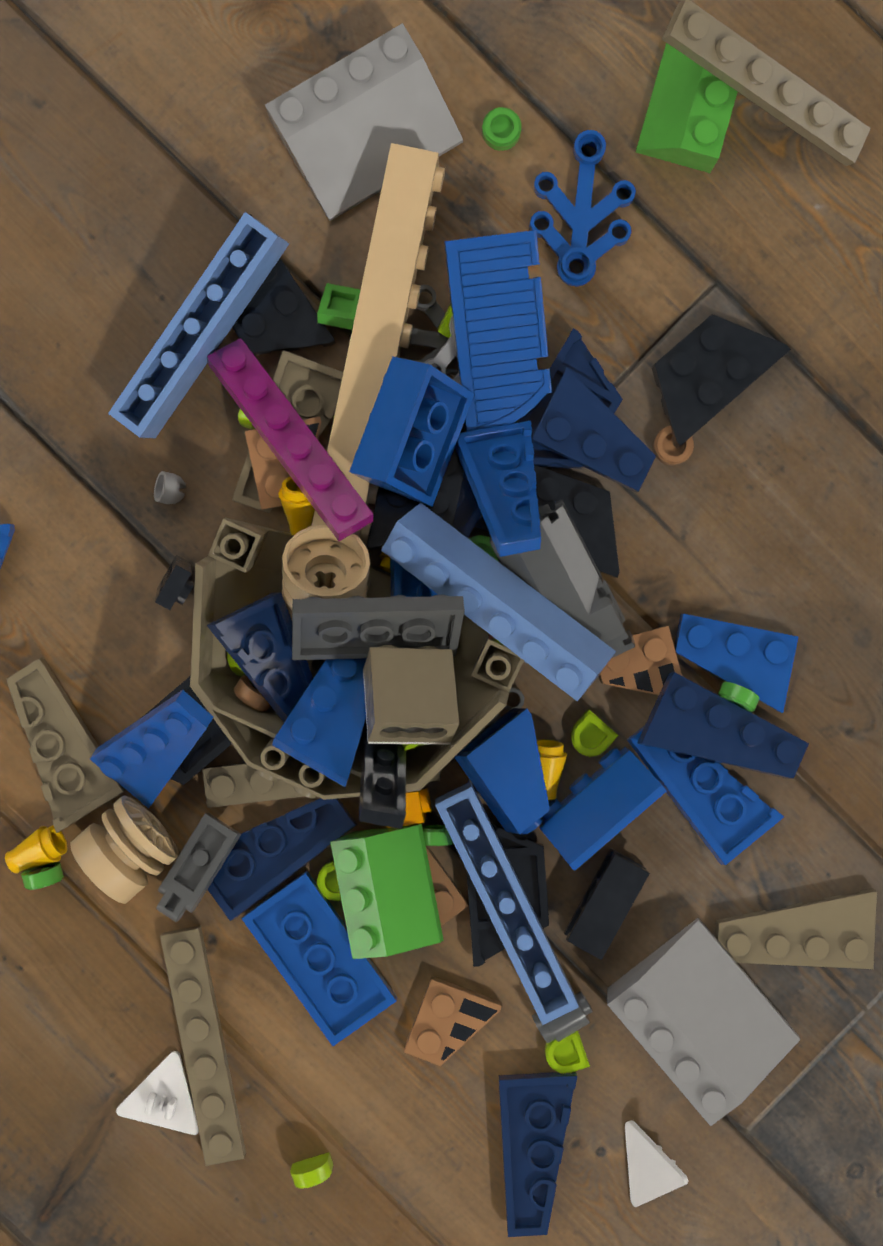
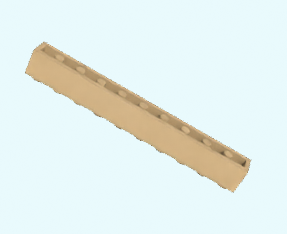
M391 143L327 449L329 456L367 506L369 504L376 505L379 487L349 471L392 356L399 358L401 347L407 349L409 347L413 325L406 323L409 308H417L421 285L414 283L417 269L425 270L429 246L423 245L425 230L433 231L437 207L431 206L434 191L441 192L445 168L439 167L438 152ZM315 510L312 526L326 525ZM372 522L354 533L365 544L368 543Z

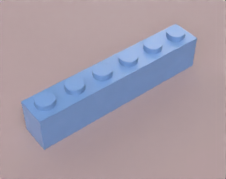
M245 212L108 414L139 438H156L208 363L207 356L217 350L289 243L259 220Z
M422 503L418 504L397 521L381 549L382 552L438 595L463 596L464 615L577 702L616 653L614 649Z
M471 781L436 798L435 806L542 1025L579 1008L570 983Z

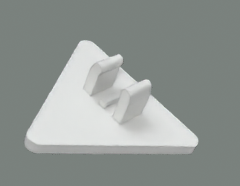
M172 1051L117 1107V1115L191 1135L199 1133L192 1095L178 1051Z
M633 1120L625 1123L630 1200L634 1207H638L688 1184L687 1176L676 1165V1161L670 1159L662 1151L661 1146H657Z

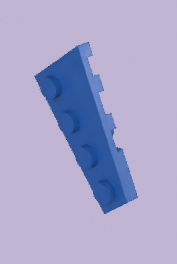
M644 726L627 739L653 776L667 790L666 793L721 865H727L784 818L776 809L763 802L759 795L748 786H744L730 775L728 770L721 764L704 758L637 744Z

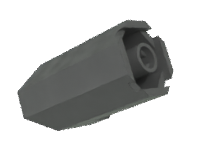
M563 500L555 501V510L552 511L548 504L539 506L541 546L539 550L499 557L490 536L489 543L503 566L614 649L616 653L613 657L635 647L630 629L626 631L622 625L625 621L624 615L605 580L602 581V575Z

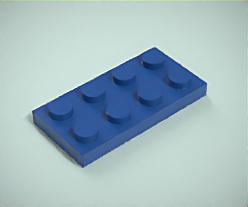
M308 871L292 880L241 918L332 1046H335L397 1001V996L370 958H352L346 924L328 899L324 897Z

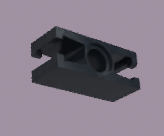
M610 848L564 931V935L567 936L566 940L602 960L650 874L643 865Z

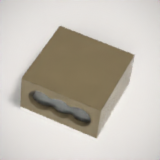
M394 645L370 647L363 669L368 744L450 745L459 726L452 649H438L434 646H424L418 649L398 648Z

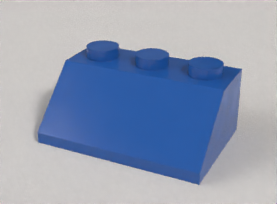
M392 356L349 472L373 485L433 507L474 393L430 364Z
M616 747L610 750L598 762L602 766L590 777L585 773L575 780L569 787L572 793L561 802L557 799L549 803L550 811L542 816V823L539 825V828L574 871L667 792L664 786L626 747L620 751Z

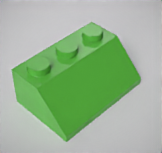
M666 43L636 153L711 173L720 157L738 92Z
M422 824L402 826L401 829L379 828L354 831L330 842L353 959L388 957L444 941Z

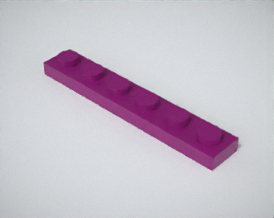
M240 338L208 355L209 367L336 539L341 541L373 522L372 511L244 341Z

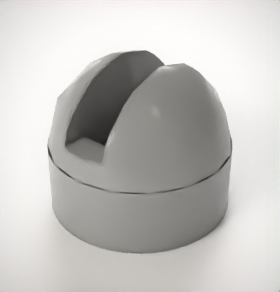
M161 471L155 483V501L164 504L180 502L185 494L180 492L179 489L186 488V483L180 476L174 473Z

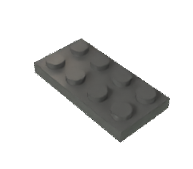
M439 594L432 597L395 595L385 598L352 596L349 598L322 599L320 597L293 599L292 660L367 658L370 647L382 645L414 649L434 646L438 649H452L453 656H456L465 611L463 596Z

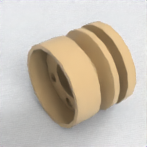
M315 525L297 532L287 542L282 555V596L291 620L293 599H305L308 597L331 599L349 598L352 596L367 598L370 559L368 549L357 535L353 533L345 539L338 541L327 525Z
M124 795L114 803V810L108 809L102 814V822L105 828L95 823L89 825L70 842V846L76 862L89 879L107 896L119 903L126 904L148 884L145 871L157 876L164 870V864L170 865L179 856L173 839L161 822L140 803Z

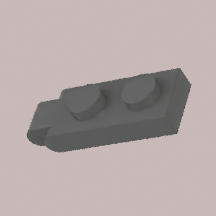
M205 813L160 885L158 892L163 894V897L156 910L175 922L180 920L186 910L192 913L227 859L241 833L213 815Z

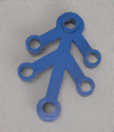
M595 130L583 131L577 136L574 143L573 154L579 162L575 207L558 187V181L554 174L542 172L536 177L534 182L535 194L541 199H547L572 230L571 246L553 227V218L546 211H538L533 214L529 224L530 231L536 230L537 237L543 238L558 256L557 273L560 279L565 284L574 287L587 284L595 274L596 261L614 246L626 244L632 232L631 226L627 221L617 219L609 225L605 235L587 247L588 232L618 207L624 208L629 206L636 194L634 185L629 181L622 180L614 185L609 195L591 208L595 164L602 160L606 150L604 137ZM589 145L595 149L596 154L588 157L582 153L581 149ZM542 180H548L552 183L553 188L550 191H542L538 184ZM620 188L627 189L630 197L622 200L618 198L616 191ZM537 219H545L549 227L546 230H538L534 222ZM621 227L625 230L626 236L622 239L615 238L612 234V229ZM574 261L580 262L583 266V271L575 274L570 271L569 264Z

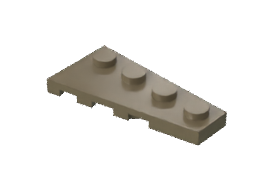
M283 350L273 381L302 420L320 416L321 426L318 439L336 411L343 372ZM248 451L232 501L261 510ZM273 508L265 509V510H261V511L270 513Z
M44 658L37 659L6 679L21 727L25 728L31 747L29 751L33 763H36L43 784L41 788L45 801L49 802L56 833L126 791L114 779L106 776L90 760V757L99 745Z
M871 888L861 890L856 894L837 895L824 898L821 901L787 905L786 908L762 910L716 920L715 938L737 963L874 969L877 891Z

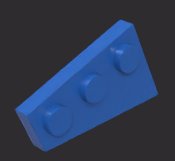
M688 614L680 615L674 645L676 654L726 682H731L751 690L759 696L761 702L780 713L784 712L798 636Z

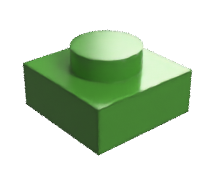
M327 283L317 312L318 323L352 330L360 289Z

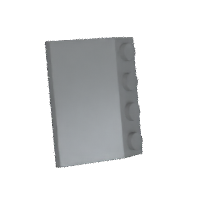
M403 23L265 104L270 122L329 221L381 191L391 143L438 152L439 156L463 143V138L428 66Z
M699 918L695 919L607 988V1005L710 1126L739 1106L800 1041L799 1035Z

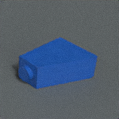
M527 708L511 709L470 741L455 756L461 768L506 832L519 835L521 833L528 834L542 823L541 817L550 811L532 714Z

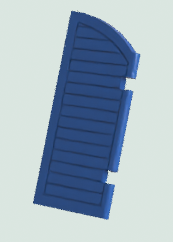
M531 230L444 241L460 385L474 393L465 418V430L468 432L513 424L533 409L547 393H552L550 368L538 369L537 358L549 356L541 277L529 279L528 266L540 265L537 231Z

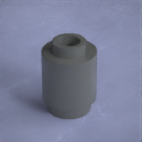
M582 991L575 994L579 1008L544 1025H542L537 1013L532 1015L538 1030L547 1043L555 1039L559 1042L590 1023L587 1015L592 1013L593 1010Z

